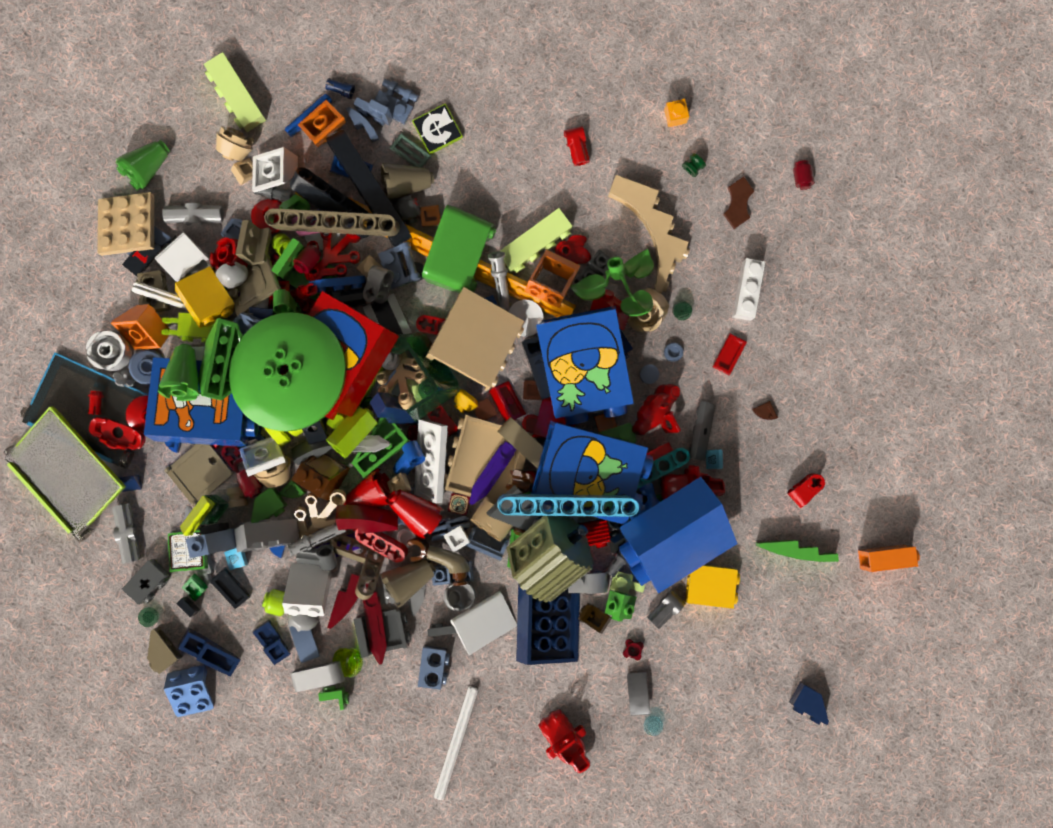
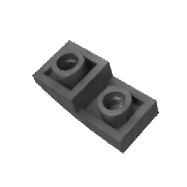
M628 673L627 683L631 716L650 715L647 673Z

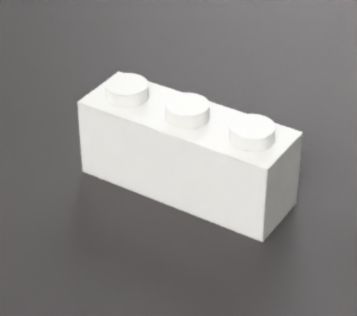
M746 258L742 262L733 318L749 321L755 318L765 261Z

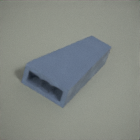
M236 528L187 538L186 543L190 559L236 548L234 529Z

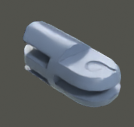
M463 516L450 519V517L441 519L438 525L442 526L436 527L430 535L446 531L449 533L459 526L467 530L470 528V523L465 522L469 521V518ZM447 533L432 536L431 541L444 539L443 535Z

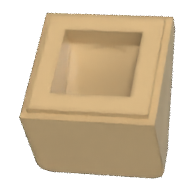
M250 158L237 162L232 166L231 171L240 185H243L253 177V162Z

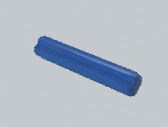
M327 94L321 96L289 124L285 131L289 136L293 137L301 130L298 124L325 100L331 104L332 99Z

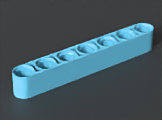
M503 494L497 499V507L504 515L630 517L637 514L639 510L638 502L632 497L625 495ZM504 500L512 501V506L509 509L501 508ZM525 500L532 501L530 509L525 510L522 508V503ZM546 500L552 501V507L549 510L542 508ZM568 500L572 501L573 505L571 509L564 510V502ZM586 501H592L593 503L590 510L583 509ZM612 501V508L607 511L604 510L605 502ZM627 501H632V508L625 511L624 504Z

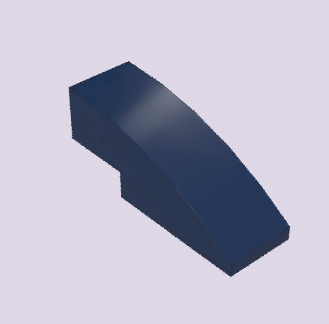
M377 392L370 401L377 417L386 418L388 423L418 424L419 422L412 408L405 410L401 407L396 395Z
M189 627L178 644L179 650L196 657L197 661L230 677L241 660L230 651Z

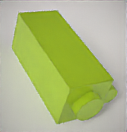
M358 406L353 416H347L329 435L326 441L342 457L347 458L374 426L378 424L373 418V412L368 408L363 409Z

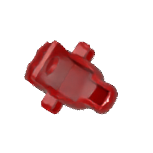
M662 384L657 387L654 394L649 395L638 410L637 421L632 426L633 433L635 435H644L659 424L665 433H679L681 429L673 416L674 412L671 411V408L680 395V388L674 384ZM666 420L671 423L672 428L666 424Z
M689 465L684 470L685 474L683 475L670 474L662 476L660 483L663 500L699 477H702L716 496L724 495L726 490L723 479H714L708 474L700 473L699 466Z
M561 709L552 711L550 715L542 718L538 726L543 736L551 745L546 749L548 758L552 760L558 756L564 763L572 765L577 773L586 771L590 767L591 762L586 756V747L582 740V737L586 735L585 728L582 725L574 728Z

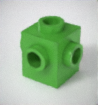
M610 590L605 613L612 615L611 619L623 622V619H632L637 597Z

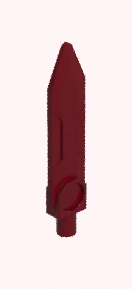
M377 591L373 592L371 598L363 600L369 647L376 661L381 665L384 660L387 643L381 601Z

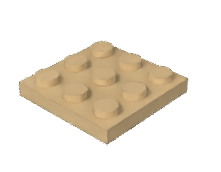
M147 192L98 199L97 253L99 255L154 249L153 193Z

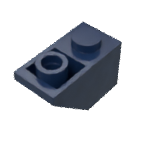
M800 682L789 701L793 705L792 709L801 715L804 712L810 715L809 719L818 725L821 722L828 725L829 720L822 695Z

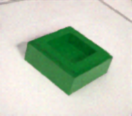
M196 574L192 575L182 586V589L194 601L208 588Z

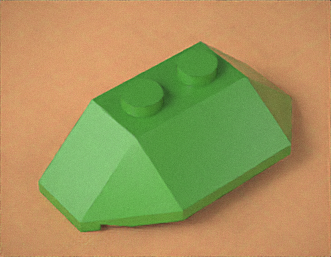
M217 318L206 339L198 377L201 396L221 401L232 394L229 381L230 363L233 352L243 337L237 323Z

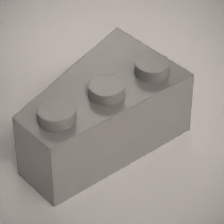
M289 516L278 518V521L265 519L260 520L259 523L244 522L234 529L237 553L285 546L299 540L296 519H290Z

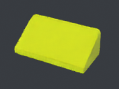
M204 495L200 498L180 526L184 536L194 534L214 507L215 503Z

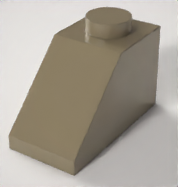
M159 626L150 633L147 659L150 662L151 669L161 674L183 656Z

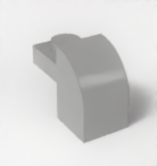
M589 571L568 588V593L594 594L608 592L607 572Z

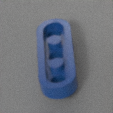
M365 276L314 280L309 281V283H313V286L316 285L317 293L322 291L326 292V288L332 287L333 291L345 290L344 286H351V289L363 288L362 284H365L366 280Z

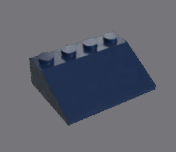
M518 583L517 662L525 665L578 662L580 593H568V589H566L553 601L544 602V600L539 601L538 598L534 599L532 595H528L526 590H522Z

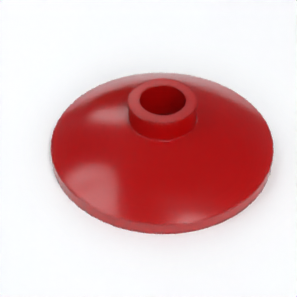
M148 395L135 398L126 409L128 425L143 433Z

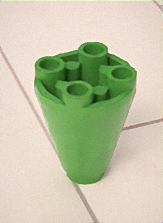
M154 141L119 156L115 162L117 164L116 169L122 176L127 175L131 180L130 184L138 191L147 186L168 157L167 154L170 153V150L163 141Z

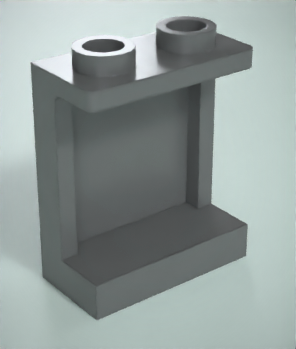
M401 608L382 612L387 643L386 651L408 648V643L411 642V635L405 629V624L407 623L406 612H402ZM360 616L353 620L361 658L370 656L372 652L369 647L365 616Z

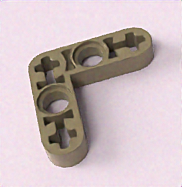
M343 534L333 537L329 545L333 546L336 554L364 563L355 593L361 600L371 598L375 591L385 556L361 544L354 538ZM337 541L341 542L340 547L337 546ZM359 547L362 550V553L356 554L353 552L352 548ZM374 554L377 555V560L373 559ZM365 570H373L375 572V576H367ZM365 583H369L367 593L363 592Z

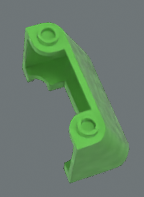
M447 205L423 268L422 277L425 281L456 293H460L463 287L475 292L477 282L474 275L486 241L488 242L495 236V225L459 208Z

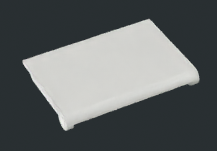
M500 591L450 620L468 655L473 654L517 626Z

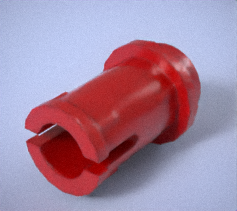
M90 391V394H88V397H90L88 414L94 415L95 410L96 415H101L102 398H104L103 392Z

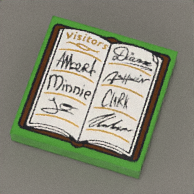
M196 530L190 536H184L182 532L168 533L170 572L208 569L207 555L190 559L186 539L202 535L200 530Z

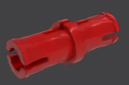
M313 283L300 285L296 290H292L290 294L295 298L296 302L304 301L317 293V286H313Z

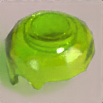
M339 648L335 651L332 658L333 662L340 661L344 677H355L363 666L360 652L355 648Z

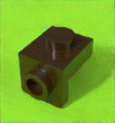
M587 603V605L581 608L578 620L603 634L612 617L596 606Z

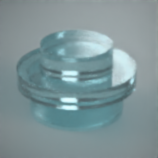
M650 716L644 721L643 727L648 735L657 736L663 730V723L657 716Z

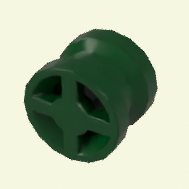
M692 153L689 160L682 164V167L692 177H696L699 174L698 171L706 167V163L699 155Z

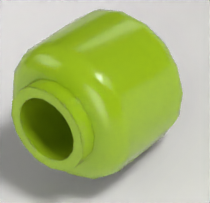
M271 589L265 593L262 607H264L266 613L276 616L284 615L282 603L285 591Z

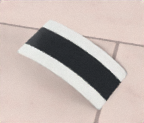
M394 293L388 296L385 303L373 302L363 307L368 318L399 336L396 343L413 336Z

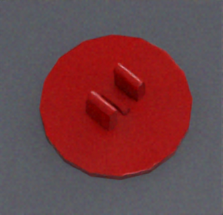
M266 199L257 203L251 211L252 223L259 229L270 228L272 230L271 234L280 232L281 230L268 225L265 222L264 216L269 209H280L279 206L282 202L275 199ZM279 215L274 218V223L279 220Z

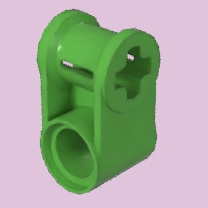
M279 289L273 293V311L275 314L292 312L303 314L300 305L296 303L289 291Z

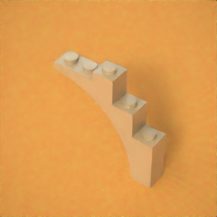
M616 175L608 197L625 205L643 222L651 236L656 251L657 278L654 290L660 293L662 291L666 292L670 282L667 281L668 275L673 274L676 263H673V261L680 263L682 259L687 258L690 251L687 248L689 242L668 234H671L675 223L672 222L674 216L653 209L657 208L660 197H657L659 190Z

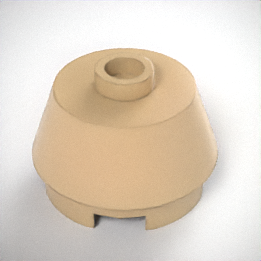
M221 126L220 131L216 133V150L228 160L242 161L253 150L254 140L250 137L248 140L245 139V136L242 135L243 133L236 129L228 127L226 130L225 127Z
M283 451L285 463L254 474L267 488L281 486L290 478L291 461L285 456Z

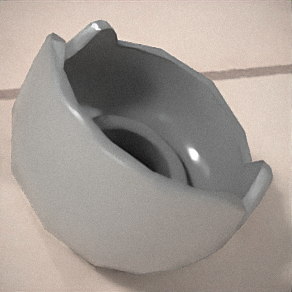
M235 262L234 266L223 264L217 269L215 275L224 287L236 288L246 281L248 270L245 265Z
M451 583L444 591V601L447 607L453 611H463L469 609L474 603L475 591L469 583L461 586H453V583Z
M288 615V626L295 627L298 632L301 630L309 631L316 626L319 616Z

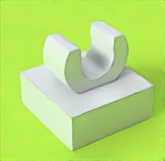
M462 526L443 535L452 552L471 542Z

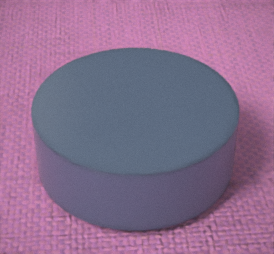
M669 343L664 349V356L668 361L676 362L682 358L683 348L678 343Z
M646 365L640 371V379L645 384H653L659 378V371L653 365Z

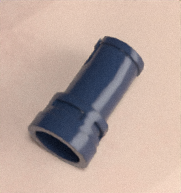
M331 78L327 79L326 82L334 86L326 84V90L352 99L355 91L354 84L342 83Z

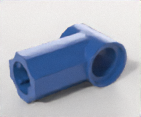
M415 440L403 445L402 450L404 453L393 467L395 474L404 473L407 476L414 466L420 465L425 461L422 449L418 441Z

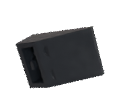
M536 336L522 341V347L541 400H544L551 396L539 337Z

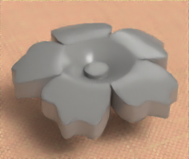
M127 369L113 374L115 384L124 387L126 385L131 387L135 384V380Z
M382 584V587H378L376 592L378 591L379 597L382 596L380 598L381 604H388V602L394 604L395 600L391 598L385 585Z

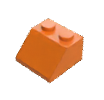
M325 100L303 119L298 126L319 148L326 142V138L339 131L346 124V121Z
M149 304L136 305L111 322L134 350L161 348L170 336L161 334L163 329L170 328L162 322L156 310Z

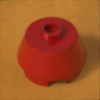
M225 237L216 243L218 246L215 252L210 254V264L215 267L216 271L223 264L234 266L235 262L245 265L247 268L248 264L235 255L238 244L237 239Z

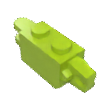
M179 312L178 318H162V322L165 324H178V330L163 329L161 334L177 336L183 342H193V339H201L202 343H206V339L214 324L199 328L190 313Z

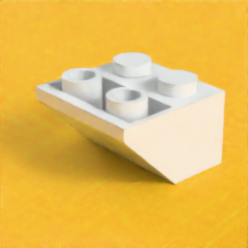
M184 232L155 257V260L176 282L209 266L213 268L210 264L209 256Z

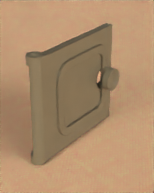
M268 253L265 263L247 266L248 277L242 285L236 288H227L229 296L235 303L234 309L237 316L242 312H248L249 307L254 308L270 297L276 290L282 289L276 274L271 271L273 266Z
M195 444L176 462L164 470L193 507H195L203 495L206 497L234 474L212 445Z

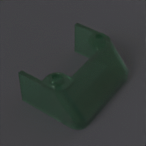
M423 332L399 334L396 343L391 349V352L394 354H402L409 350L427 376V379L422 381L418 387L422 400L406 410L415 422L455 396L460 390L458 380L447 365L436 359L431 361L426 358L432 342Z

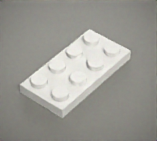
M419 419L417 441L425 456V461L416 466L414 495L434 503H442L448 426L426 419Z

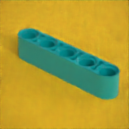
M678 448L653 461L651 478L649 480L640 478L637 489L685 465L690 459L688 450ZM677 452H682L685 455L684 462L676 460ZM660 461L668 463L666 471L659 469L658 464Z

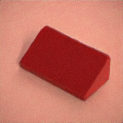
M509 381L489 390L505 422L510 417L516 420L526 415Z

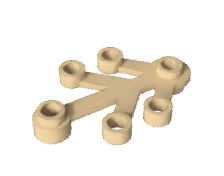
M395 351L400 358V364L389 382V376L395 369H385V371L379 372L376 375V380L382 385L378 392L391 394L393 388L399 383L401 394L398 397V402L403 409L408 410L415 405L416 400L409 393L406 378L414 380L418 384L424 383L427 380V376L424 371L420 370L424 367V362L420 357L411 359L407 357L404 351ZM405 365L411 366V367L414 368V370H420V371H417V372L409 371V370L404 369V366H405Z
M336 489L331 493L330 502L320 514H318L316 505L318 496L313 493L307 494L305 502L309 507L312 525L307 528L305 521L307 510L304 507H298L295 510L294 516L299 525V539L303 538L302 536L304 535L308 536L315 533L320 528H326L336 523L335 519H327V517L337 505L345 503L346 493L343 490ZM339 494L342 498H337L335 495ZM312 497L315 501H310L308 498ZM301 511L304 515H299L297 512Z

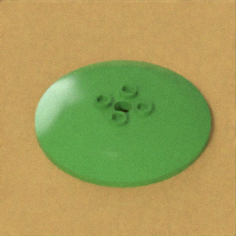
M294 312L272 315L252 326L237 344L229 369L231 392L240 410L256 424L275 431L300 430L321 420L335 406L345 384L346 358L342 345L329 327L316 318ZM283 365H288V372L285 375H281L280 368Z

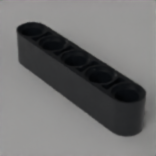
M298 167L289 183L293 191L322 211L371 214L305 167ZM354 219L349 221L348 228L354 225ZM374 221L367 223V229L373 226ZM357 235L361 238L369 237V235Z

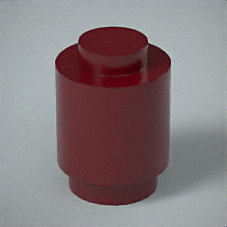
M809 160L794 163L795 186L800 188V190L810 189L815 184L813 168Z
M313 245L304 247L293 260L294 268L299 273H309L320 260L321 252Z
M245 469L236 474V481L245 497L254 498L261 493L260 490L263 487L254 475L248 477Z

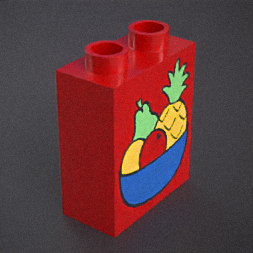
M322 291L308 315L324 323L336 335L342 345L347 367L343 391L335 406L325 416L334 420L337 413L350 417L353 416L399 336ZM284 365L281 375H285L288 372V365Z

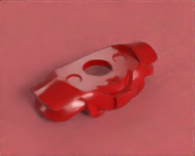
M95 417L90 422L89 432L91 435L100 438L99 441L111 449H141L146 441V436L143 432L119 422L102 417ZM116 427H120L123 430L121 438H117L114 435Z

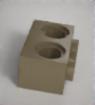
M157 270L137 274V282L148 285V282L154 279L152 287L168 292L166 274L163 271ZM140 294L139 305L149 304L151 306L152 298ZM158 300L152 306L156 312L171 310L170 304Z

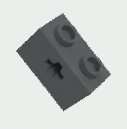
M151 559L140 568L122 590L138 605L145 602L148 604L156 596L154 592L158 588L162 589L169 580L167 578L171 574L155 559ZM149 579L150 582L148 583L149 586L147 587V586H146V584H147V581H146V580Z

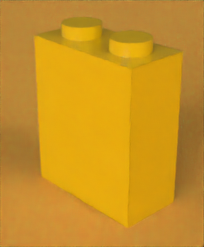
M210 266L175 282L177 295L199 328L211 326L217 318H227L233 313L235 303Z
M703 565L687 576L685 602L734 609V604L738 602L736 585L740 583V573L735 568Z

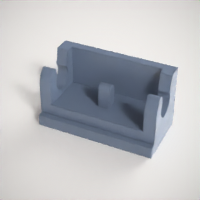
M474 525L468 537L471 542L465 546L501 561L509 540L504 538L500 542L489 536L483 529L481 530Z

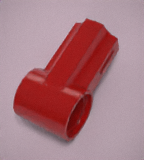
M583 126L564 130V137L567 139L566 145L570 149L573 165L581 166L589 163Z

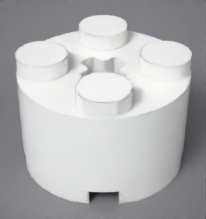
M111 331L93 334L86 344L89 362L97 368L108 371H119L126 367L133 353V348L122 335Z

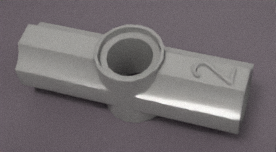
M186 203L185 206H164L162 216L165 223H185L187 225L199 223V225H202V223H223L224 211L221 205Z
M131 504L112 507L116 526L113 534L116 543L119 544L122 564L141 560L137 542L139 535L136 533L137 525L133 521Z

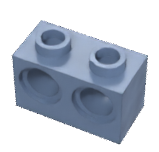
M423 646L418 687L441 690L442 684L446 685L448 673H444L445 665H449L450 653H447V648ZM431 654H439L441 661L433 662ZM436 673L438 680L435 682L430 681L428 674Z

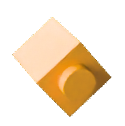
M681 99L666 103L664 112L668 128L686 124L689 119L686 100Z

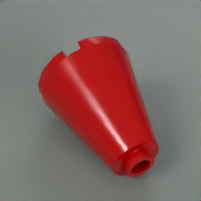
M379 468L373 470L346 495V501L343 505H364L377 508L389 505L388 498L391 494L387 484L390 481L389 477L385 473L381 474L379 472L381 469Z
M401 489L394 490L389 495V506L419 539H424L423 535L426 533L431 534L442 519L440 510L443 511V508L436 503Z

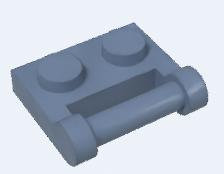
M404 242L397 247L378 253L382 267L394 273V279L390 287L391 290L421 279L420 273H417L410 251V242ZM401 252H403L406 264L410 273L409 276L406 275L403 262L400 256Z

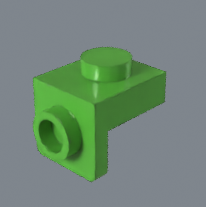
M297 194L279 206L280 209L310 210L309 202Z
M335 685L323 687L324 690L318 693L319 701L339 699L340 710H344L347 704H349V694L345 692L344 687L335 688Z

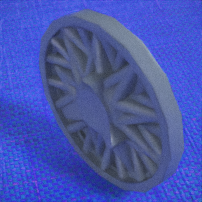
M149 349L140 350L135 353L130 359L128 367L132 378L140 384L150 385L153 357L163 358L161 354Z

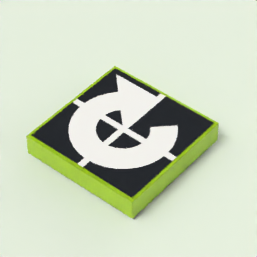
M446 104L412 120L430 155L463 138Z

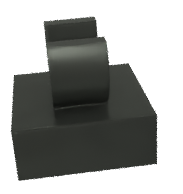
M613 530L609 534L612 537L610 539L611 552L615 554L619 552L618 547L623 545L626 539L622 532L619 533L617 530Z

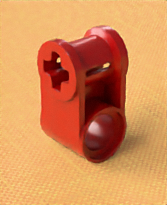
M434 403L428 407L427 415L431 421L448 426L447 438L459 430L440 404ZM435 407L436 410H441L439 412V417H436L435 415H430L432 414V408Z
M808 474L799 483L793 486L794 489H790L787 494L799 508H802L824 488L825 479L818 474ZM812 479H817V481H816L817 486H813V485H812V484H813Z

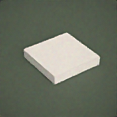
M272 437L239 449L248 477L286 462L280 445Z

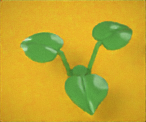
M648 249L635 255L625 264L622 258L612 257L607 262L609 270L606 271V280L600 275H590L571 285L572 291L578 297L584 300H596L605 294L604 287L608 286L610 276L614 280H622L629 297L621 302L623 313L628 316L645 315L653 308L652 296L644 290H639L632 294L624 276L626 275L629 278L634 276L638 279L644 278L653 272L654 263Z

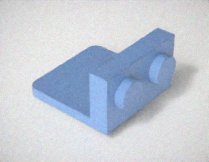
M205 665L167 673L164 691L177 717L213 709L214 703L205 685L207 676Z

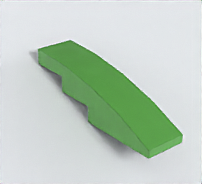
M797 540L756 542L757 547L795 559L816 562H839L837 553L819 554L818 547H799Z

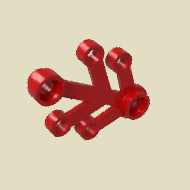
M320 232L323 239V259L319 263L317 262L309 273H304L306 279L314 281L321 280L323 276H346L347 268L344 264H338L335 268L326 267L331 263H359L361 258L357 251H351L345 255L339 254L350 243H357L362 238L356 234H346L331 250L333 234L330 233L328 236H324V233ZM310 241L307 244V247L315 245L317 246L316 248L320 249L316 241ZM353 255L358 256L356 259H351ZM341 268L345 269L342 273L338 272ZM317 270V273L311 274V271Z

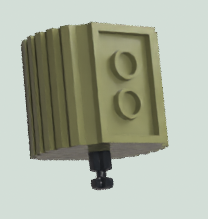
M543 516L506 547L512 577L517 580L520 588L526 590V593L532 595L534 599L538 598L539 601L551 602L592 570L594 562L586 536L588 529L585 525L576 523L569 516Z

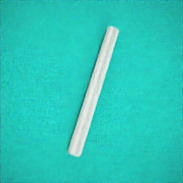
M473 686L468 687L434 794V798L438 800H444L478 693V688Z

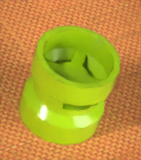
M279 233L273 237L271 245L281 256L291 240L286 234Z

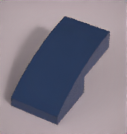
M267 620L253 630L252 633L264 647L263 651L274 665L291 654L270 620Z

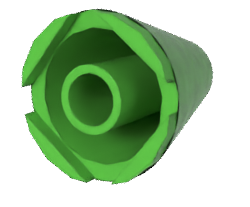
M189 344L176 346L158 386L159 394L165 398L170 399L171 395L177 397V401H191L197 399V395L199 396L195 349Z

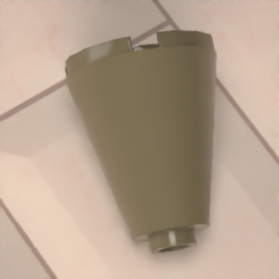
M382 163L381 182L384 190H387L384 193L389 201L431 187V184H434L433 172H430L428 168L392 163Z
M426 559L384 571L379 575L391 598H394V603L399 608L434 577L433 572L436 569L431 561L427 562Z

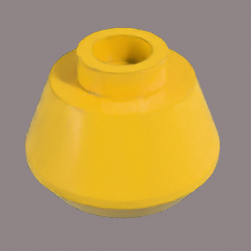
M463 389L456 391L454 398L456 404L454 407L461 413L465 411L469 413L478 407V401L471 394Z

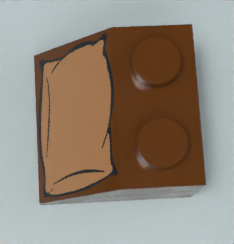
M326 453L319 458L312 455L300 464L292 481L319 498L330 501L331 493L339 489L350 467Z

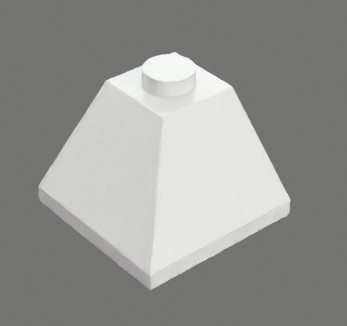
M285 147L253 156L252 191L258 192L287 183L292 179L298 168V156Z

